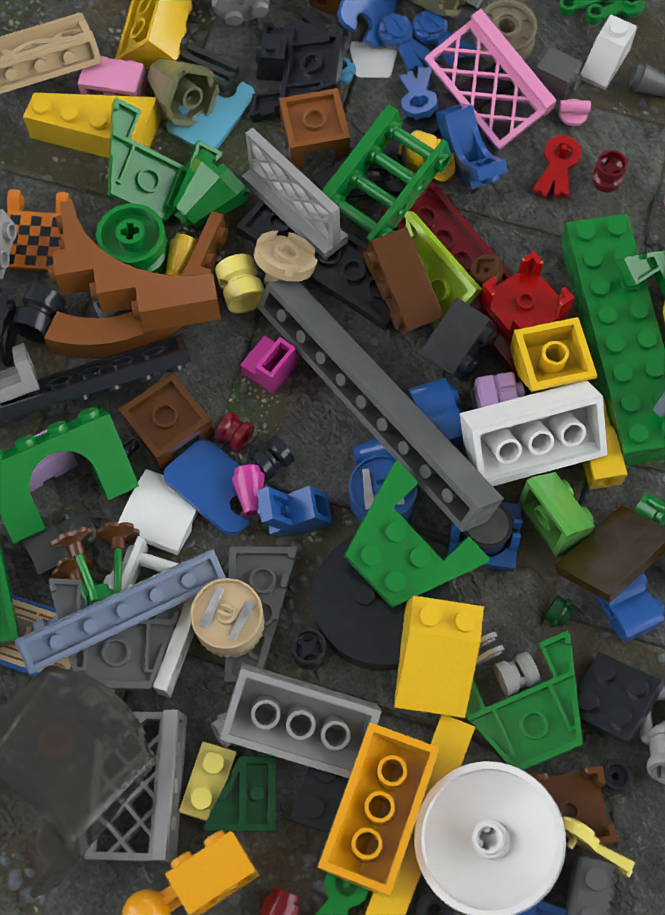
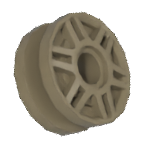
M498 0L482 9L521 58L525 60L529 57L534 48L537 33V19L532 10L523 3L514 0ZM475 38V46H477L478 40ZM480 45V51H486L483 48V46ZM482 57V58L485 59L488 63H491V64H495V63H496V62H495L492 58H490V57Z

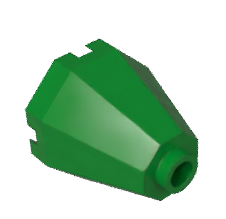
M203 148L193 158L173 203L174 208L177 210L174 216L186 227L192 224L194 227L199 228L206 224L211 211L225 214L241 206L251 196L246 191L245 185L223 163L215 165L213 161L216 157Z

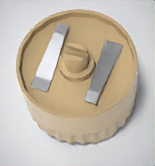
M232 578L215 580L204 586L193 600L191 606L192 626L202 646H205L206 650L211 651L213 655L237 658L247 654L250 649L255 648V644L259 643V639L263 636L262 632L265 629L263 608L255 590L245 582Z

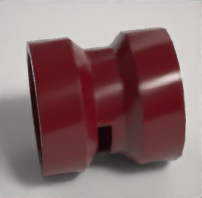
M606 150L598 156L592 175V184L596 189L609 193L616 191L621 186L623 175L628 165L626 157L615 150Z

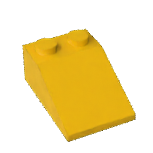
M413 596L406 602L394 708L465 718L481 641L484 606Z

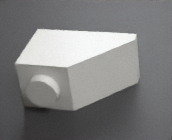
M610 15L598 34L580 74L582 75L581 80L606 90L631 48L637 26Z

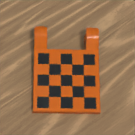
M10 189L8 191L7 215L16 224L17 236L13 241L9 255L10 262L6 269L49 272L48 265L53 264L52 251L60 250L59 239L64 238V234L60 235L56 216L61 215L60 202L71 200L69 193L58 192L56 195V213L22 211L25 199L21 195V191L18 189Z

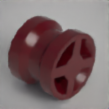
M229 412L219 423L214 438L220 443H228L231 450L239 453L251 439L255 427L250 422L240 421L238 415L234 412Z

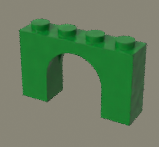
M88 408L78 414V419L68 423L66 421L56 422L46 428L47 432L39 436L27 435L14 442L15 446L4 451L0 449V518L13 543L45 530V526L31 497L30 478L36 465L52 453L72 451L83 455L91 467L101 493L108 500L139 487L111 416L103 408Z

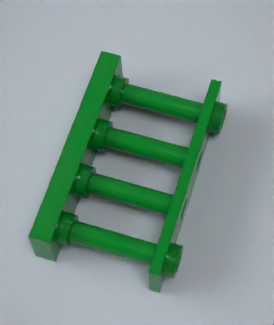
M389 104L322 190L340 208L341 214L370 233L367 236L369 243L374 239L394 232V229L406 212L409 211L435 175L445 170L451 159L449 145L446 140L442 139L435 149L423 143L402 129L403 123L399 111ZM390 140H397L426 159L416 174L383 153V149ZM378 164L407 183V186L397 198L364 177L365 172L371 165ZM359 188L389 208L378 223L346 202V197L352 189Z

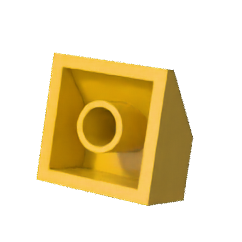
M578 317L514 330L510 351L518 377L531 392L597 378Z

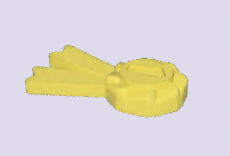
M562 817L565 836L570 839L566 845L573 850L577 844L589 850L600 860L613 863L616 867L615 871L621 876L624 875L628 878L631 876L635 862L600 845V840L595 837V832L582 822L572 817Z

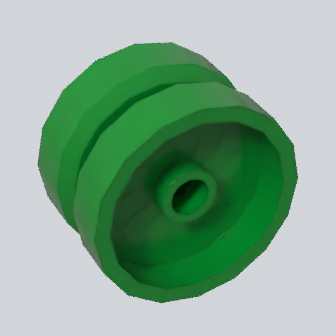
M128 203L116 206L105 213L97 226L96 239L98 247L122 263L140 270L162 274L167 264L169 245L163 221L156 211L143 204Z

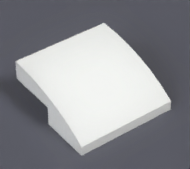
M146 469L138 481L139 487L134 488L118 523L130 522L134 524V528L140 530V537L145 538L147 544L178 555L192 532V523L199 512L164 482V475Z

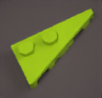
M407 211L404 215L406 219L405 227L408 228L410 236L413 238L414 245L444 316L457 297L470 304L481 292L482 288L415 212ZM441 320L438 323L433 324L434 330L437 328Z

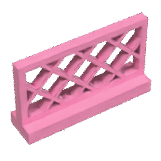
M482 9L473 14L468 23L424 58V61L460 104L464 103L474 106V98L492 100L490 115L478 114L475 109L474 113L478 127L498 151L540 117L547 115L554 109L556 99ZM469 31L478 40L477 50L459 49L460 39ZM456 43V48H450L453 44ZM480 45H482L486 51H480ZM442 53L455 54L453 69L440 68L435 59ZM458 55L476 56L474 71L457 70ZM479 57L492 58L496 62L495 73L479 72ZM499 67L505 74L499 73ZM447 75H453L452 81L448 78ZM456 75L474 77L472 92L459 91L455 86ZM477 77L494 79L493 94L475 92ZM498 79L510 80L515 85L514 96L496 94ZM518 90L524 97L517 96ZM465 97L471 98V104L466 100ZM495 100L512 101V116L494 115ZM516 103H529L536 112L528 118L515 117ZM484 120H490L489 127ZM493 121L511 122L510 133L499 140L492 131ZM514 123H521L514 129Z

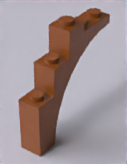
M73 200L60 202L61 215L56 216L59 233L60 235L64 234V238L59 239L60 250L52 251L53 264L48 265L51 283L58 284L61 296L90 291L92 301H99L102 314L132 309L134 319L141 320L144 332L221 319L213 274L195 276L162 275L140 270L122 263L101 250L85 233L78 220Z

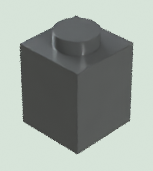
M550 47L538 64L535 75L553 96L564 100L570 91H576L581 82L582 75L579 74L582 61Z

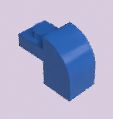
M312 486L304 487L289 494L271 487H265L257 491L259 502L257 507L258 514L262 523L269 525V531L272 535L292 536L310 533L333 524L328 494Z

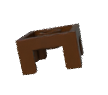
M173 372L119 409L125 426L132 435L136 434L149 450L153 462L161 472L174 461L172 453L196 436H199V440H209L215 435L211 419Z
M603 766L584 768L577 773L548 776V773L530 775L552 796L561 813V817H572L588 826L595 832V837L600 840L599 844L602 846H609L618 842L614 823L608 824L601 792V788L606 785ZM566 837V845H567L568 841L570 840V839L567 838V837ZM577 844L573 848V850L585 849ZM566 846L565 851H573L572 849Z

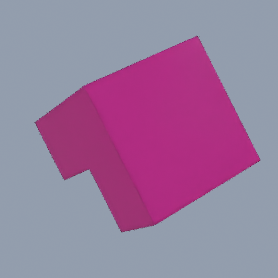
M264 335L240 364L241 372L274 394L297 366L296 347L280 337L274 342Z

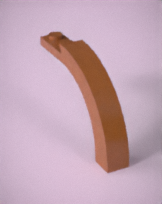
M211 211L189 262L180 276L212 274L217 259V249L219 245L223 246L228 236V228H225L223 214ZM57 311L44 340L51 353L81 359H102L166 339L182 326L144 332L141 320L134 319L133 311L104 318L77 317Z

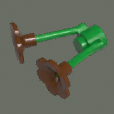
M107 522L103 527L96 530V536L101 538L102 542L111 544V551L114 552V590L109 588L108 584L94 585L89 570L92 569L94 563L91 558H87L81 543L82 540L94 533L92 528L81 527L61 534L57 539L50 542L51 548L68 547L71 557H64L58 561L57 568L51 572L52 578L82 579L81 595L87 606L121 591L122 552L125 551V544L131 543L133 539L140 536V530L134 528V524L130 522Z

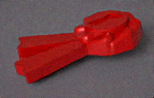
M559 135L547 142L544 159L549 166L534 186L533 194H540L545 199L552 184L555 183L553 199L558 197L567 199L569 195L568 170L578 165L582 153V148L574 138Z

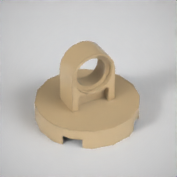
M278 231L264 233L258 238L254 250V259L257 265L266 273L263 281L264 285L267 286L269 282L281 280L288 282L302 281L308 279L313 274L317 259L314 257V247L306 239L290 232L288 237L277 236Z

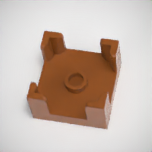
M338 88L279 98L280 120L282 129L286 132L289 160L296 168L306 166V152L335 147L336 161L350 153V135Z

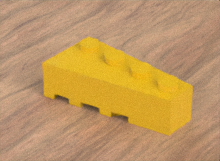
M33 93L23 119L32 139L109 158L111 105L116 97L142 110L131 139L150 148L160 124L161 115L157 97Z

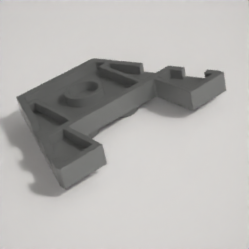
M49 578V588L58 619L80 610L82 579ZM183 602L155 615V619H146L70 655L69 660L77 688L151 690Z

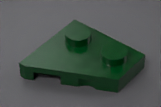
M276 756L238 757L203 826V832H218L220 830H223V832H275Z

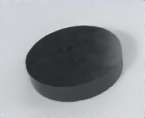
M352 536L337 545L327 555L317 572L313 586L315 621L328 646L345 661L369 670L398 669L407 601L395 607H390L348 562L344 554L354 537ZM447 581L418 596L451 601L450 582Z

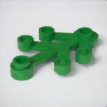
M560 0L558 11L563 16H572L576 11L588 7L586 21L589 24L597 25L602 20L609 18L610 15L615 16L619 14L626 19L637 17L644 9L645 0ZM607 2L610 3V5L602 7L597 3Z

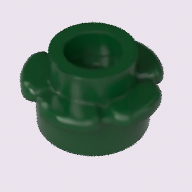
M557 595L542 617L550 623L551 628L556 624L562 627L573 613V609L569 607L571 600L569 598L565 600Z

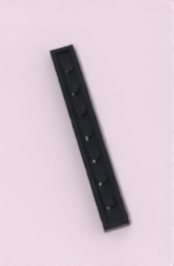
M496 63L482 72L495 73ZM499 67V73L505 74ZM474 77L457 86V89L459 91L472 92ZM477 77L475 92L493 94L494 79ZM498 79L496 94L503 95L513 89L515 85L510 80ZM449 91L437 99L438 109L430 117L418 120L407 117L402 120V129L409 134L419 130L436 137L441 133L435 112L459 105L460 103ZM465 97L466 100L471 104V98ZM474 98L473 108L475 111H478L492 102V100ZM395 139L393 141L390 140L383 149V153L389 157L398 156L400 159L398 154L400 142ZM348 153L347 155L343 156L335 162L345 161L346 158L350 155V153ZM334 163L311 176V182L321 191L336 173ZM383 169L369 170V171L380 172V171L383 170Z

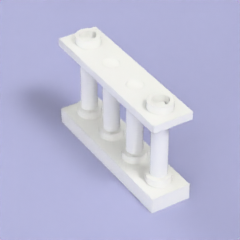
M138 536L134 546L130 545L124 557L126 567L122 574V590L135 584L142 566L162 572L178 563L147 554L149 547L145 538ZM195 597L183 602L176 627L172 631L166 647L167 651L154 679V690L157 694L171 698L195 634L191 623V606Z

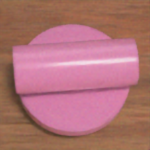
M578 99L560 100L558 111L560 120L569 126L583 124L591 111V101Z

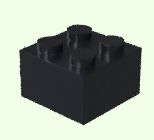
M457 297L420 353L463 381L465 376L470 378L478 368L480 362L477 359L484 349L488 351L498 337V334L495 332L498 327L490 318Z

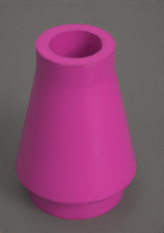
M254 464L235 468L234 476L232 477L234 488L243 509V515L246 517L259 515L257 491L264 488L265 474L261 472L260 466Z

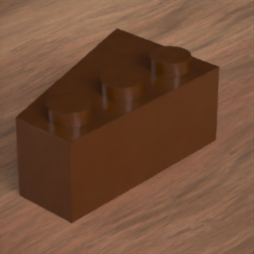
M405 227L372 240L362 254V257L378 286L383 300H385L391 311L390 317L395 329L400 330L402 335L406 336L436 324L443 319L444 314L408 228Z

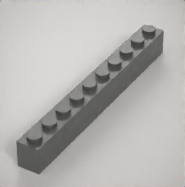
M281 280L269 282L257 306L262 314L291 345L296 347V351L388 452L419 482L420 487L462 532L488 522L504 499L497 490L299 281L288 282Z

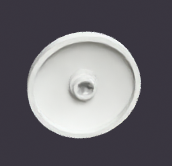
M487 761L461 766L445 775L433 786L425 797L417 816L414 845L418 865L426 882L446 904L467 915H518L541 901L555 884L564 862L566 836L561 813L555 801L535 778L509 764Z

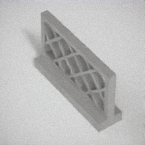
M252 127L245 133L250 169L242 175V182L300 237L306 239L314 247L315 251L326 260L348 242V235L340 228V208Z
M164 710L163 712H103L100 715L84 859L171 863L177 858L179 809L181 806L188 716L179 710ZM109 721H122L129 730L114 744L108 737ZM129 721H138V722L132 726ZM148 721H160L159 735L148 744L138 731ZM134 735L144 749L129 762L119 749ZM158 745L156 754L153 749ZM116 754L125 767L110 780L104 772L105 762L112 755ZM150 754L156 761V770L145 781L134 767ZM131 772L141 785L126 799L116 785ZM153 783H154V791H153L152 788L150 787ZM112 790L122 804L107 817L100 809L101 799ZM146 790L153 798L152 809L142 818L131 804ZM127 809L136 819L137 823L122 836L112 822ZM99 817H100V819L103 821L100 825H99ZM150 820H151V828L147 825V823H148ZM108 827L118 842L107 852H96L97 837ZM141 828L150 837L148 853H136L128 843ZM124 847L128 853L118 851Z

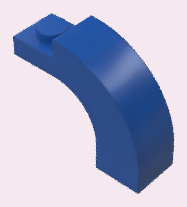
M462 103L435 112L442 139L448 142L450 152L454 156L455 170L467 187L474 189L500 180V174L508 172L506 160L493 156L484 145L478 129L473 105Z

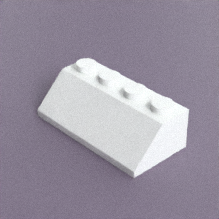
M587 380L459 413L463 443L469 461L492 486L607 455L603 395Z

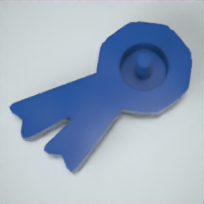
M424 10L414 18L412 24L413 35L423 44H431L438 47L453 35L447 31V20L441 15ZM460 39L459 49L477 50V46ZM456 43L453 44L450 48H456ZM442 53L449 66L453 67L455 54ZM458 55L457 63H462L464 57L470 60L472 56Z
M396 13L382 18L378 27V37L385 46L399 50L407 72L418 71L422 64L426 68L429 67L424 58L431 51L412 38L413 26L408 18Z
M419 67L417 79H415L413 71L399 75L400 84L407 92L401 100L402 110L406 117H412L414 120L424 117L428 118L438 109L436 94L428 90L433 75V70L430 67Z

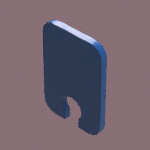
M341 0L337 14L338 20L343 27L352 33L357 26V15L364 16L369 24V31L364 35L363 42L373 49H377L384 45L377 34L381 19L394 13L398 0Z
M199 440L166 467L163 476L164 482L222 533L230 536L237 535L249 525L247 519L242 515L235 514L230 508L231 501L238 499L232 477L234 476V469L240 465L214 443L208 440Z

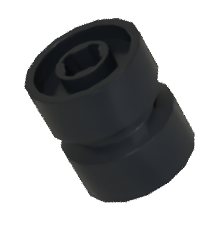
M30 284L21 299L24 306L17 308L10 322V327L17 334L30 341L46 343L44 337L56 312H63L66 300L49 287L40 284Z

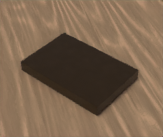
M621 506L555 565L556 572L560 576L611 603L665 553V526Z

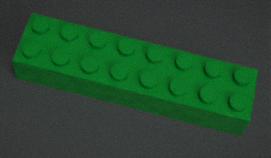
M628 214L566 222L560 243L582 330L597 373V378L595 379L597 389L603 395L609 422L616 431L625 466L664 461L665 417H660L652 409L665 392V348L646 279L637 285L628 287L616 262L620 258L639 255Z

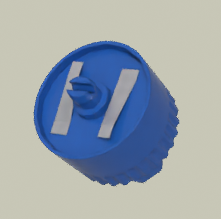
M371 456L360 462L352 472L349 481V506L358 523L361 524L391 465L397 461L393 456ZM417 485L394 506V509L406 521L409 520L415 507Z

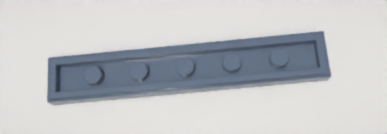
M210 549L17 638L14 642L28 673L32 674L195 597L210 582L226 577L214 549Z

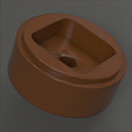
M484 254L474 260L470 267V273L474 281L479 286H482L484 282L494 276L497 278L496 283L499 282L503 276L504 268L497 256Z

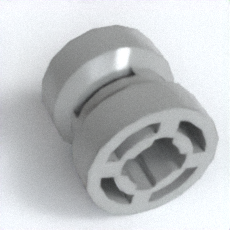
M527 651L516 655L513 661L506 662L503 660L493 665L499 686L506 697L518 694L520 688L525 686L532 688L541 683L536 664Z

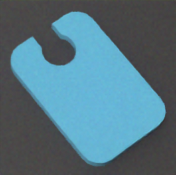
M213 74L215 77L225 80L224 78ZM241 81L233 96L224 98L218 95L212 113L205 116L202 112L192 119L197 122L192 127L174 125L168 120L167 130L173 137L194 147L195 142L200 140L218 149L250 108L252 94H255V91L250 85ZM183 105L178 107L183 115L191 110Z

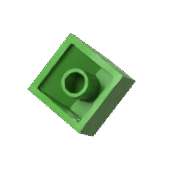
M553 472L534 476L526 480L518 504L522 505L524 513L554 555L558 557L582 542L592 533L595 526L593 524L594 519L589 510L584 506L581 507L573 497L574 492L570 484L565 479L561 480L557 473Z

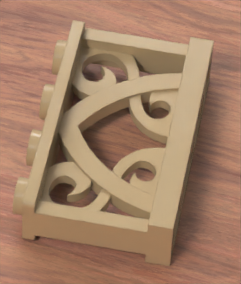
M83 13L73 14L1 36L0 94L102 63L94 34L90 30Z

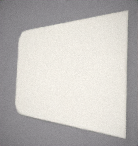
M351 42L350 51L353 63L356 66V76L367 78L390 77L398 49L385 45L373 49L364 42Z

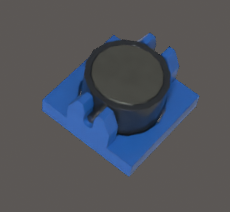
M501 502L488 522L464 532L452 522L448 554L469 536L490 558L487 563L479 567L514 572L517 550L521 539L522 505Z

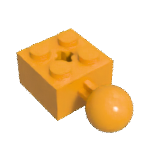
M220 830L203 841L205 848L198 853L191 854L188 851L170 863L173 869L165 874L171 884L161 892L151 889L135 892L125 902L122 915H171V912L181 905L184 906L188 915H202L260 875L232 831L224 833L223 830Z

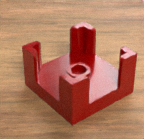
M535 251L521 259L518 272L496 286L497 278L494 276L482 285L479 303L510 340H512L514 330L561 321L569 315L575 298L566 287L561 289L558 296L543 279L541 271L544 263Z

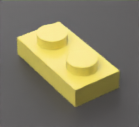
M202 741L179 809L181 814L203 821L207 820L233 769L237 757L236 751Z

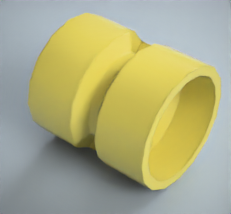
M236 254L219 262L215 268V273L219 285L223 289V296L228 310L238 314L256 309L265 289L262 281L256 277L258 270L253 257L248 254Z

